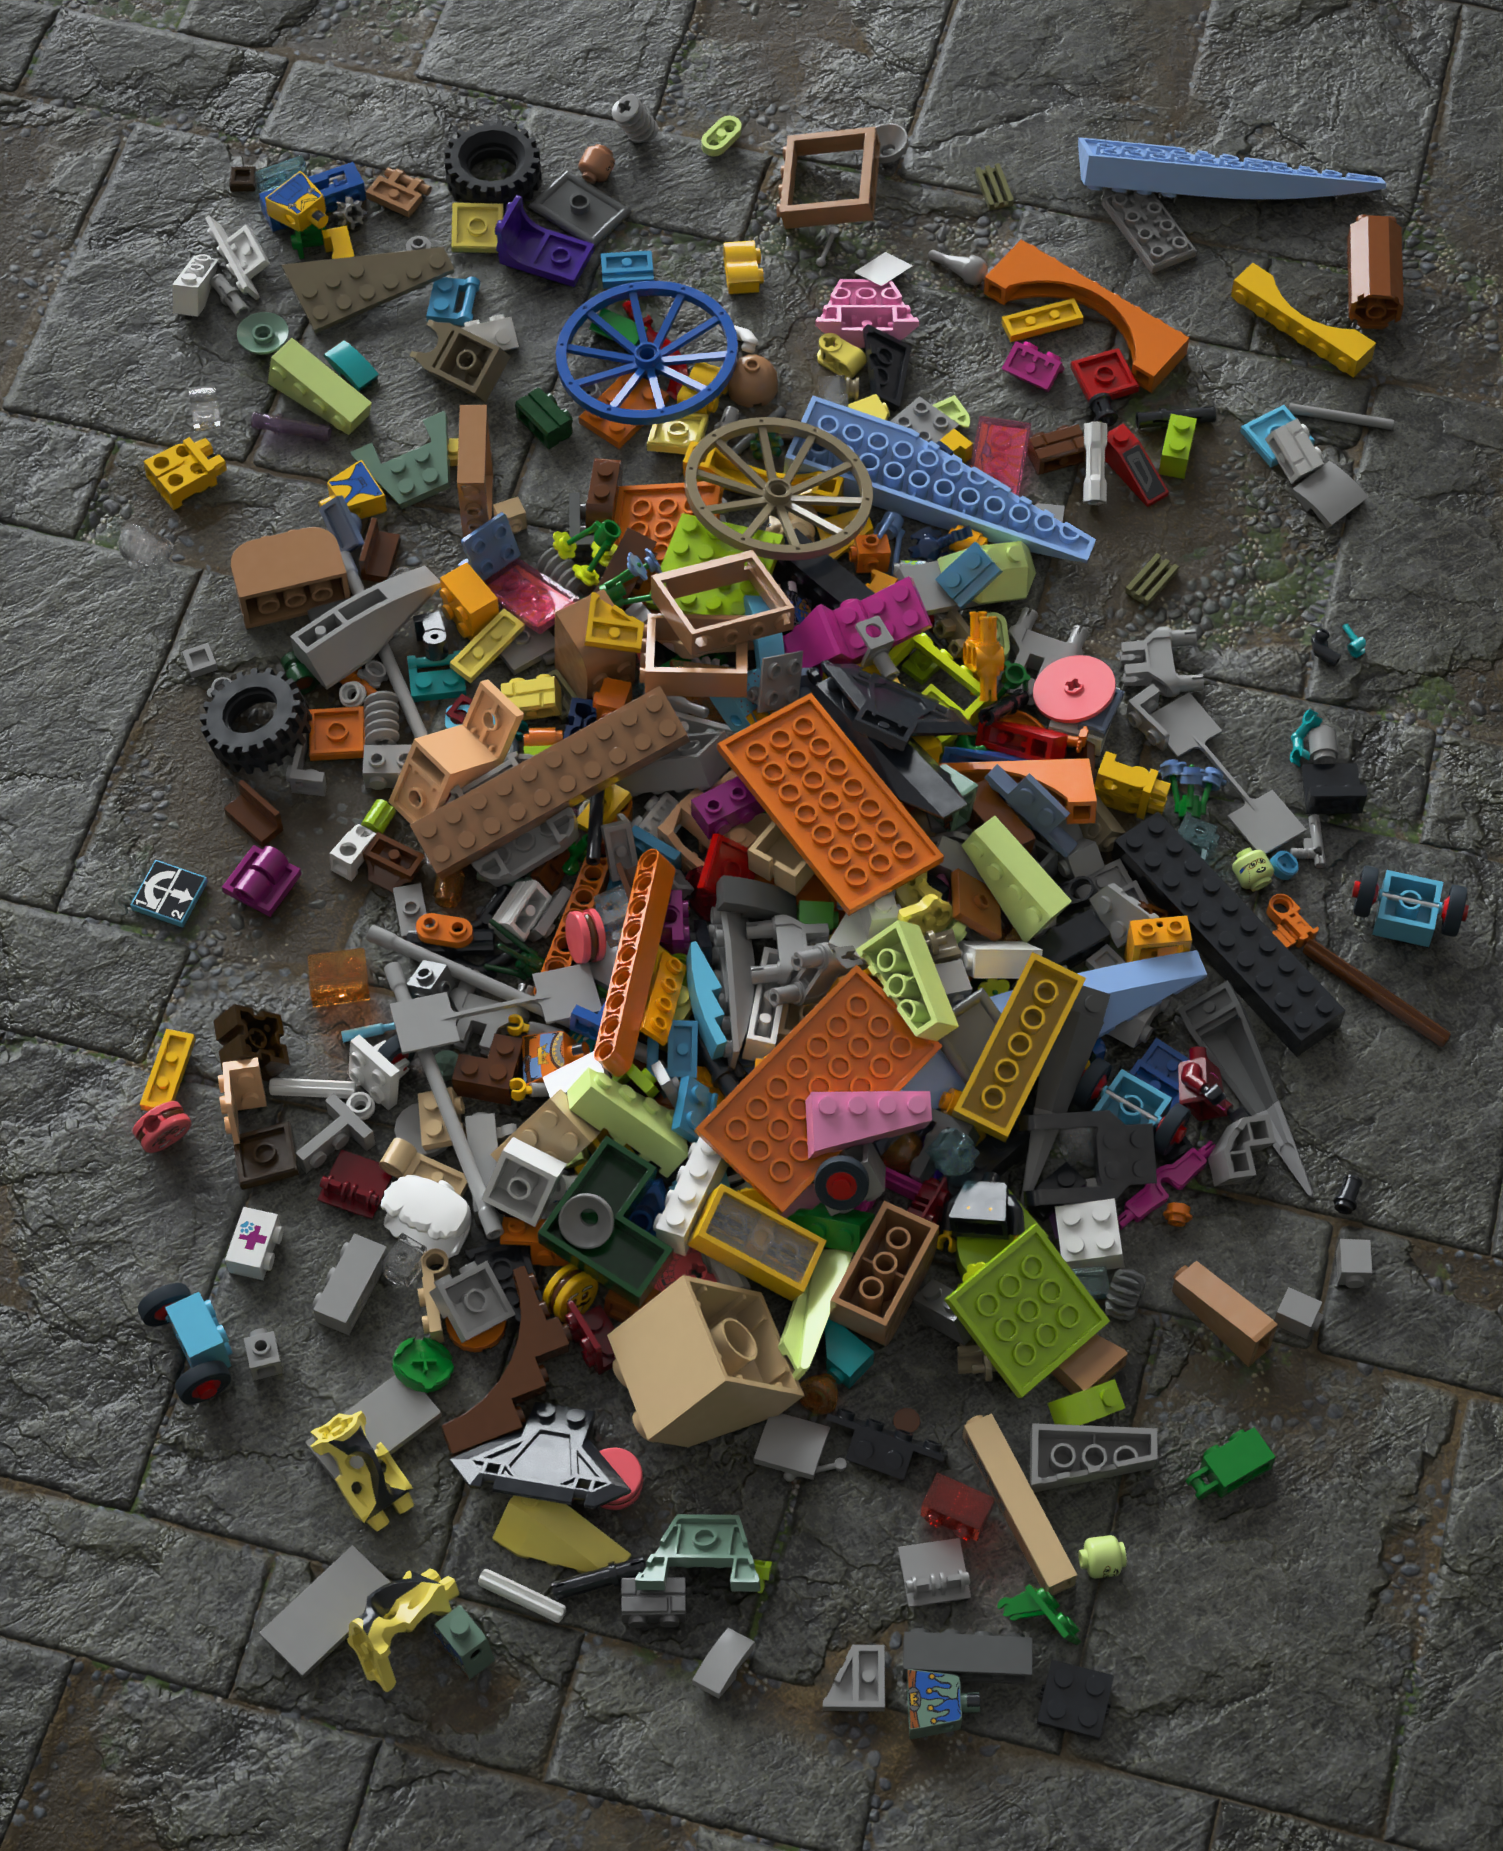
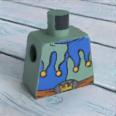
M461 1605L434 1624L433 1635L469 1680L495 1661L488 1639ZM479 1650L475 1657L470 1658L474 1651Z
M914 1669L907 1670L909 1739L957 1731L961 1729L962 1713L980 1712L979 1692L960 1693L959 1676Z

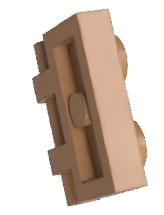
M388 167L384 173L385 177L379 175L368 188L366 198L409 218L422 203V194L429 196L432 187L425 184L422 179L417 177L413 179L402 170H393Z

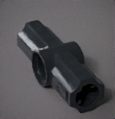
M456 928L454 932H460L463 929ZM473 929L472 942L463 948L424 943L418 938L417 931H408L407 941L452 961L463 955H494L495 952L494 929Z

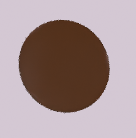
M903 1408L895 1413L893 1422L896 1429L912 1433L919 1427L920 1417L915 1410Z

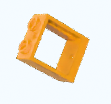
M1188 916L1130 921L1124 953L1125 962L1190 951L1192 937Z

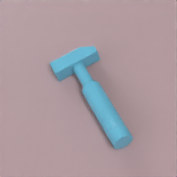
M394 1022L389 1024L378 1023L341 1031L344 1043L351 1041L358 1035L362 1038L382 1035L386 1031L395 1030L396 1028Z

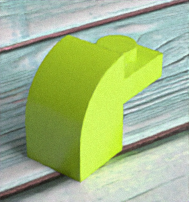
M1115 1379L1047 1403L1054 1424L1082 1425L1125 1409Z

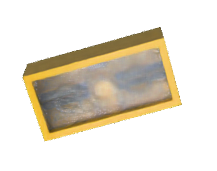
M721 1183L709 1194L687 1245L784 1298L793 1301L804 1293L827 1240Z

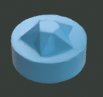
M1279 851L1270 859L1274 868V875L1282 880L1291 879L1299 870L1298 861L1287 851Z

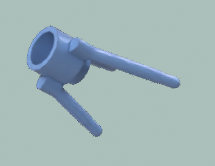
M888 511L884 514L881 522L877 523L874 534H878L877 537L879 539L884 534H887L888 540L896 538L891 576L893 577V563H899L901 543L905 531L902 529L903 517L896 512Z

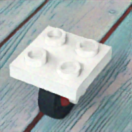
M358 1035L350 1041L348 1075L356 1085H361L369 1092L370 1097L376 1103H381L387 1110H390L397 1104L399 1079L409 1071L408 1066L416 1052L402 1054L397 1035L387 1041H382L374 1047Z

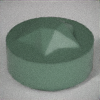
M444 1050L437 1053L434 1057L443 1080L449 1081L452 1080L458 1054L450 1050Z

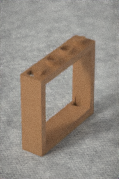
M876 127L787 136V146L783 147L785 164L781 166L783 183L779 185L781 201L780 204H777V216L782 218L785 229L874 220L881 146ZM864 149L858 199L793 205L798 156Z
M460 405L457 488L464 538L492 519L494 470L487 405Z
M753 550L651 575V598L691 656L793 630L795 607ZM749 580L770 610L694 629L674 599Z
M648 613L647 624H644L639 678L640 683H645V694L660 686L666 696L747 698L748 641L736 644V669L654 667L655 640H681L663 614ZM684 614L694 629L748 616Z

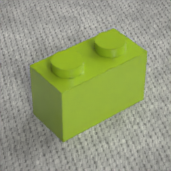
M1175 414L1170 415L1158 474L1185 479L1197 418Z

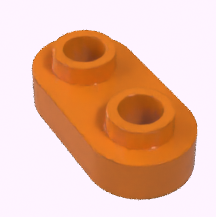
M427 913L422 915L416 922L417 936L424 943L463 948L468 946L473 940L472 925L464 918ZM428 924H435L431 928L426 927ZM456 928L463 929L460 932H454Z

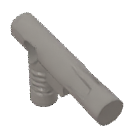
M1314 814L1308 817L1311 838H1304V849L1291 848L1290 853L1296 859H1314L1316 868H1324L1326 860L1320 817Z

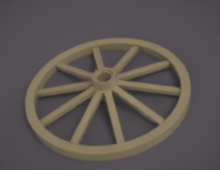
M749 418L719 427L705 436L696 445L689 457L685 472V495L698 521L724 543L743 552L753 550L758 557L768 559L806 560L821 557L841 549L855 539L863 530L869 518L873 501V487L869 473L863 462L850 447L820 428L784 418ZM758 433L768 482L766 483L725 441L741 435ZM768 433H782L806 439L783 479L776 476ZM814 443L826 448L843 462V464L802 483L791 486L794 477ZM716 447L757 488L698 468L705 456ZM851 471L857 481L861 497L802 496L799 494ZM696 479L755 498L706 506L700 496ZM798 505L860 508L850 524L841 529ZM762 507V511L743 534L731 529L714 516V514ZM787 512L793 513L833 536L813 543L799 544ZM770 515L779 517L789 545L763 542L752 537Z

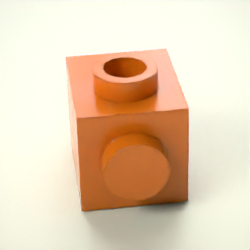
M608 677L604 679L600 692L596 691L593 697L592 707L596 708L597 720L632 701V683Z

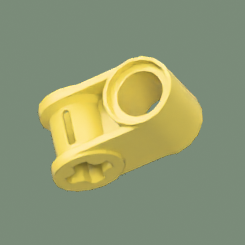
M826 333L820 337V350L817 353V361L821 366L836 373L840 378L846 380V377H850L852 379L867 363L866 355L860 348L851 345L838 335Z

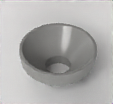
M893 123L876 126L881 143L879 163L897 161L908 148V135L905 129ZM886 149H895V152L891 155H882Z
M584 1193L572 1197L564 1204L559 1214L558 1221L562 1235L569 1243L578 1248L593 1249L599 1247L607 1241L614 1228V1214L610 1205L603 1198L595 1194ZM584 1209L595 1210L598 1214V1222L595 1224L585 1223L581 1216Z

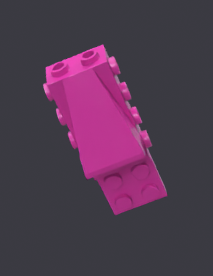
M908 576L861 601L854 598L845 600L840 604L839 608L833 611L822 604L816 606L799 625L793 628L792 632L783 636L784 653L803 651L802 668L818 667L819 674L823 678L824 672L821 668V662L824 660H828L832 664H860L868 648L855 628L856 624L861 621L879 616L894 639L892 647L933 626L914 580ZM876 626L866 627V633L870 637L876 638L881 635L880 630Z

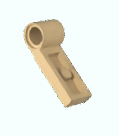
M401 1138L393 1139L379 1162V1166L386 1173L398 1179L407 1175H417L437 1183L443 1180L449 1183L455 1189L454 1192L463 1197L469 1187L464 1173L417 1153L416 1148L411 1143Z
M434 1248L426 1251L421 1258L423 1288L418 1289L420 1307L426 1306L427 1316H422L424 1334H430L431 1339L443 1343L444 1336L440 1312L429 1292L436 1288L435 1281L448 1274L451 1275L447 1254L441 1249ZM434 1264L443 1265L439 1270L429 1269Z

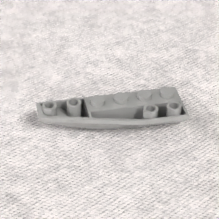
M422 566L387 579L354 595L291 635L294 655L326 689L330 688L372 660L441 587L440 580L426 566Z
M716 906L711 908V925H707L712 944V965L715 967L713 972L722 986L718 1003L725 1014L720 1027L727 1040L723 1057H727L728 1066L735 1069L744 1043L753 1006L755 985H752L751 966H755L752 939L747 940L746 922L749 919L741 918V913L717 911Z

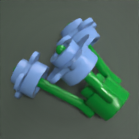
M1175 759L1163 762L1158 772V777H1162V781L1171 783L1175 802L1174 813L1179 814L1178 818L1183 821L1201 820V815H1206V804L1210 791H1218L1220 786H1225L1227 783L1223 779L1222 772L1216 768L1207 767L1204 770L1200 769V767H1195L1193 764L1187 767L1186 762H1179ZM1177 781H1180V784H1188L1187 795H1183L1182 800L1180 799ZM1194 784H1199V786L1204 788L1201 801H1199V796L1194 795Z

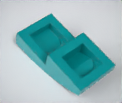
M345 340L324 354L325 359L339 376L343 374L358 392L379 376V373Z

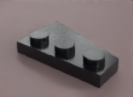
M867 324L863 328L871 395L877 394L882 403L885 402L888 409L895 412L900 407L912 346Z
M500 1241L464 1251L465 1257L470 1263L475 1261L477 1266L486 1261L489 1263L516 1314L512 1318L520 1326V1301L513 1280V1270L525 1265L527 1273H533L535 1276L526 1245L500 1244ZM539 1289L535 1291V1293L537 1295L538 1300L542 1301V1295Z

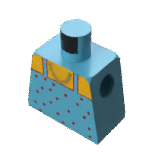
M759 668L747 671V691L754 686L760 687L761 671ZM710 697L712 703L733 732H739L773 712L771 710L758 713V705L752 703L747 698Z

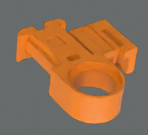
M1276 894L1271 897L1266 910L1268 917L1277 925V930L1272 933L1287 949L1295 944L1296 947L1300 948L1310 939H1315L1319 927L1313 929L1299 915L1301 908L1289 896ZM1282 904L1288 909V912L1280 913L1274 909L1273 905Z

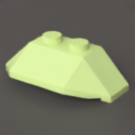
M1022 541L980 545L1003 572L972 601L977 604H988L1027 598L1036 575L1029 547ZM965 550L938 558L941 573Z

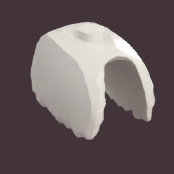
M407 1175L406 1177H400L398 1181L392 1182L390 1187L384 1191V1197L381 1201V1208L387 1212L384 1226L390 1230L393 1237L398 1238L402 1236L405 1243L410 1244L412 1248L420 1249L421 1252L434 1248L441 1249L447 1254L448 1259L459 1254L468 1237L472 1223L471 1210L466 1200L454 1192L455 1189L449 1183L443 1180L437 1183L417 1175Z

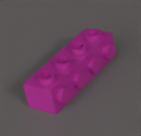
M738 776L691 799V816L708 840L712 838L713 834L724 835L731 828L741 823H748L755 816L765 812Z

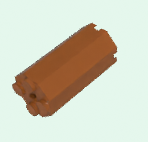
M1359 215L1356 218V222L1350 225L1347 237L1349 318L1352 321L1355 318L1361 328L1384 329L1388 327V322L1394 320V323L1401 320L1404 308L1402 227L1397 224V219L1393 216Z

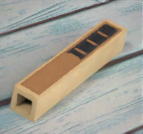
M992 1413L984 1417L977 1415L969 1419L966 1425H964L962 1437L1040 1586L1052 1595L1075 1586L1077 1573Z

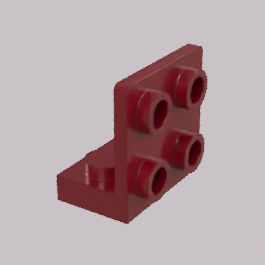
M573 1300L567 1302L568 1314L565 1315V1319L569 1325L568 1328L572 1336V1342L574 1344L579 1342L583 1349L581 1355L589 1368L593 1366L598 1375L613 1368L612 1364L616 1357L607 1335L615 1328L601 1305L581 1315Z

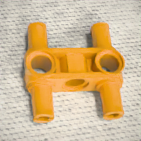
M973 611L970 612V636H968V639L963 644V662L974 675L973 677L980 682V701H997V676L1004 669L1005 657L1003 646L997 641V617H987V612Z

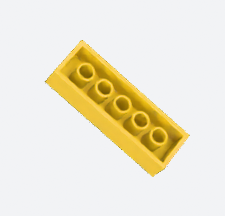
M1034 952L1031 953L951 1116L972 1124L975 1128L1003 1142L1006 1141L1086 980L1085 977Z

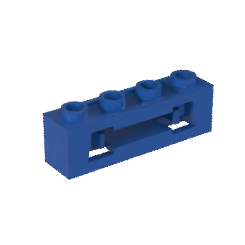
M353 162L307 177L324 196L325 214L337 210L336 202L345 203L346 197H352L353 203L356 200H367L364 181ZM344 174V180L337 181L335 178L333 179L334 183L329 185V178ZM277 188L259 194L262 212L272 232L289 227L271 218L267 213L265 197Z

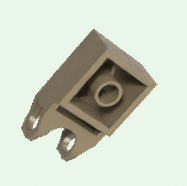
M428 320L426 325L431 327L438 335L437 346L427 353L411 351L409 356L420 363L434 377L486 402L506 367L510 356L499 346L451 323Z

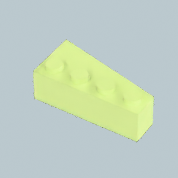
M993 816L977 828L961 845L1022 941L1028 943L1072 902L996 816Z
M897 920L855 949L858 955L868 963L869 966L867 968L872 975L877 977L884 986L883 991L896 1003L897 1011L916 1037L938 1041L959 1027L919 925Z
M589 1067L567 1090L569 1110L599 1131L604 1128L607 1129L614 1141L622 1146L627 1143L639 1152V1157L647 1162L653 1161L661 1167L659 1173L666 1178L688 1157L687 1140L671 1130L675 1110H669L658 1104L653 1098H646L635 1092L630 1086L622 1085L612 1080L607 1074L597 1072Z

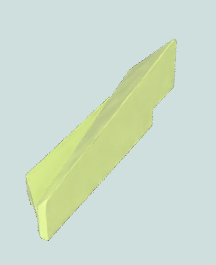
M823 1249L804 1293L793 1301L778 1348L782 1356H788L795 1369L792 1376L797 1381L807 1372L811 1365L830 1315V1300L848 1269L853 1252Z

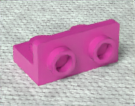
M1016 341L1001 369L1016 378L1049 392L1058 373H1063L1065 369L1061 358L1051 352H1047L1045 355L1038 351L1039 348L1027 341L1024 344Z

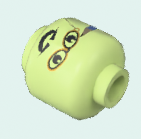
M1249 847L1236 854L1237 860L1233 863L1232 870L1242 888L1251 889L1254 892L1272 882L1271 877L1274 874V868L1264 851H1253Z
M1111 1535L1086 1539L1084 1550H1079L1078 1552L1081 1569H1087L1089 1576L1092 1578L1118 1576L1122 1567H1126L1127 1564L1123 1542H1118L1116 1537Z

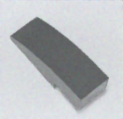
M725 875L716 883L717 911L741 913V918L771 920V917H774V915H788L797 920L796 896L778 886L757 880Z

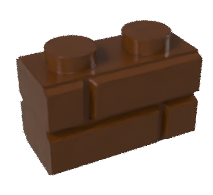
M1079 424L1070 427L1063 425L1055 431L1048 433L1038 432L1031 438H1028L1027 454L1033 463L1037 475L1086 462L1084 436Z

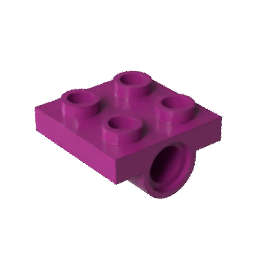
M253 845L223 884L222 890L223 893L271 917L302 873L301 869L290 864L286 856L278 849L271 846H265L264 849Z
M671 890V902L668 903L659 944L672 955L677 953L687 955L690 947L688 900L682 901V890Z

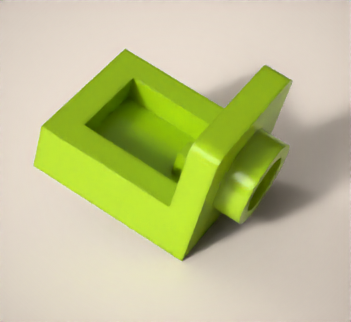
M633 1063L624 1075L620 1077L612 1075V1080L622 1085H626L632 1080L650 1098H653L660 1092L654 1085L657 1079L646 1068L640 1071Z

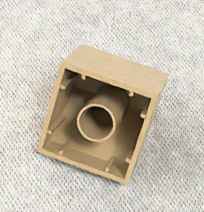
M683 1275L607 1335L616 1357L612 1364L613 1371L617 1379L628 1388L636 1409L633 1413L634 1426L639 1434L650 1442L691 1447L767 1420L769 1417L778 1416L804 1396L799 1381L795 1380L792 1376L794 1369L788 1356H782L778 1348L781 1338L762 1292Z

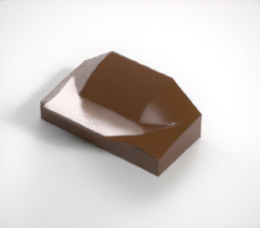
M379 832L376 833L363 852V858L368 867V881L394 893L393 888L401 887L404 883L412 881L426 863V855Z

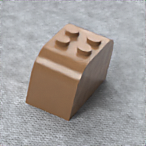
M307 527L277 535L263 536L240 545L232 555L231 569L246 629L308 615L307 611L311 608L351 598L347 573L338 542L332 533L323 528Z
M604 589L596 592L600 595L601 600L612 607L614 606ZM590 595L555 612V668L558 669L578 698L593 700L595 692H600L603 681L607 677L631 682L632 685L635 683L636 653L584 646Z
M884 1201L830 1300L829 1319L881 1345L887 1346L895 1335L929 1270L937 1248L939 1225Z

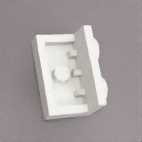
M504 314L490 317L489 322L469 321L464 323L465 327H462V329L499 346L504 351L518 349L519 347L512 317L505 318Z

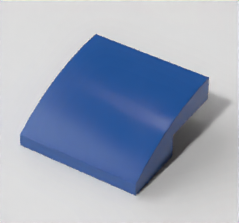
M1156 1038L1142 1059L1137 1060L1129 1073L1172 1097L1171 1109L1176 1103L1180 1104L1178 1065L1180 1062L1190 1059Z

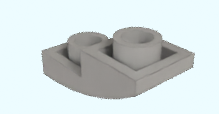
M727 1628L702 1662L692 1680V1685L720 1698L735 1681L737 1669L754 1651L755 1641Z

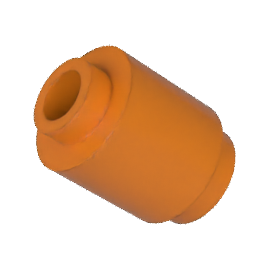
M555 727L529 728V734H524V746H550L563 740V730H556Z

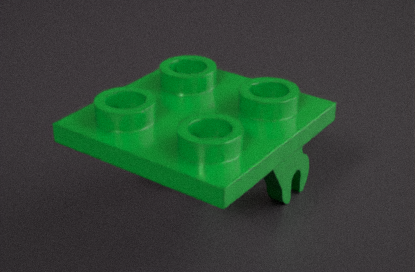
M1029 1584L1025 1587L1026 1591L1013 1598L1004 1597L997 1604L998 1609H1002L1005 1606L1003 1616L1010 1617L1012 1621L1046 1615L1064 1639L1076 1646L1081 1643V1640L1076 1635L1080 1631L1069 1616L1066 1617L1062 1612L1059 1613L1056 1610L1060 1604L1043 1587L1037 1589Z

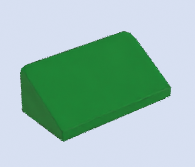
M606 308L599 312L598 315L636 347L640 345L634 321ZM593 322L589 327L591 331L613 340Z

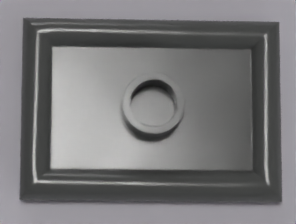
M568 170L528 205V208L577 239L593 243L594 248L632 213L631 209Z
M983 987L952 1007L959 1027L938 1040L942 1045L941 1051L965 1085L1001 1016V1012Z

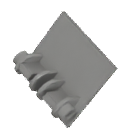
M920 396L890 420V422L913 429L920 434L919 437L927 442L933 441L934 443H937L952 429L959 427L958 423Z
M803 651L762 658L760 687L754 686L747 691V699L758 705V713L781 709L799 699Z
M960 1538L898 1547L909 1608L971 1598L969 1589L970 1577L969 1573L966 1572Z

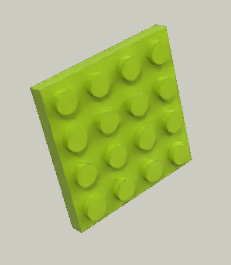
M682 513L662 561L661 570L662 572H667L742 553L743 551L715 537L698 521L696 516ZM722 522L740 534H743L748 528ZM758 530L752 537L753 539L773 544L784 545L785 542L784 535ZM758 557L772 575L777 560ZM746 580L674 600L684 614L745 615L743 597L745 595H760L751 582ZM653 600L646 601L647 608L660 611L657 605H654Z
M1038 1224L1029 1227L944 1299L1017 1398L1026 1395L1110 1322Z

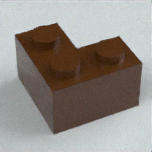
M494 1033L488 1059L459 1054L452 1076L453 1089L457 1096L511 1106L513 1101L511 1091L513 1089H510L509 1082L513 1078H519L523 1064V1038Z

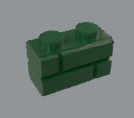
M537 387L529 392L527 396L525 395L516 400V417L547 449L553 448L559 444V441H564L572 435L573 418L568 410H561L557 406L556 399L551 393L546 394L541 388Z

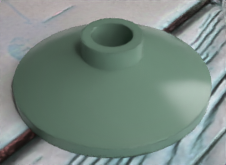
M258 312L249 315L239 324L237 329V339L241 347L254 354H269L277 351L286 343L289 336L288 325L285 320L279 315L270 312Z

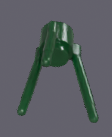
M490 919L489 923L524 952L520 954L509 947L498 944V949L517 959L515 967L518 970L484 964V969L516 976L524 981L527 977L533 979L532 974L541 972L545 959L537 956V951L529 948L494 919Z

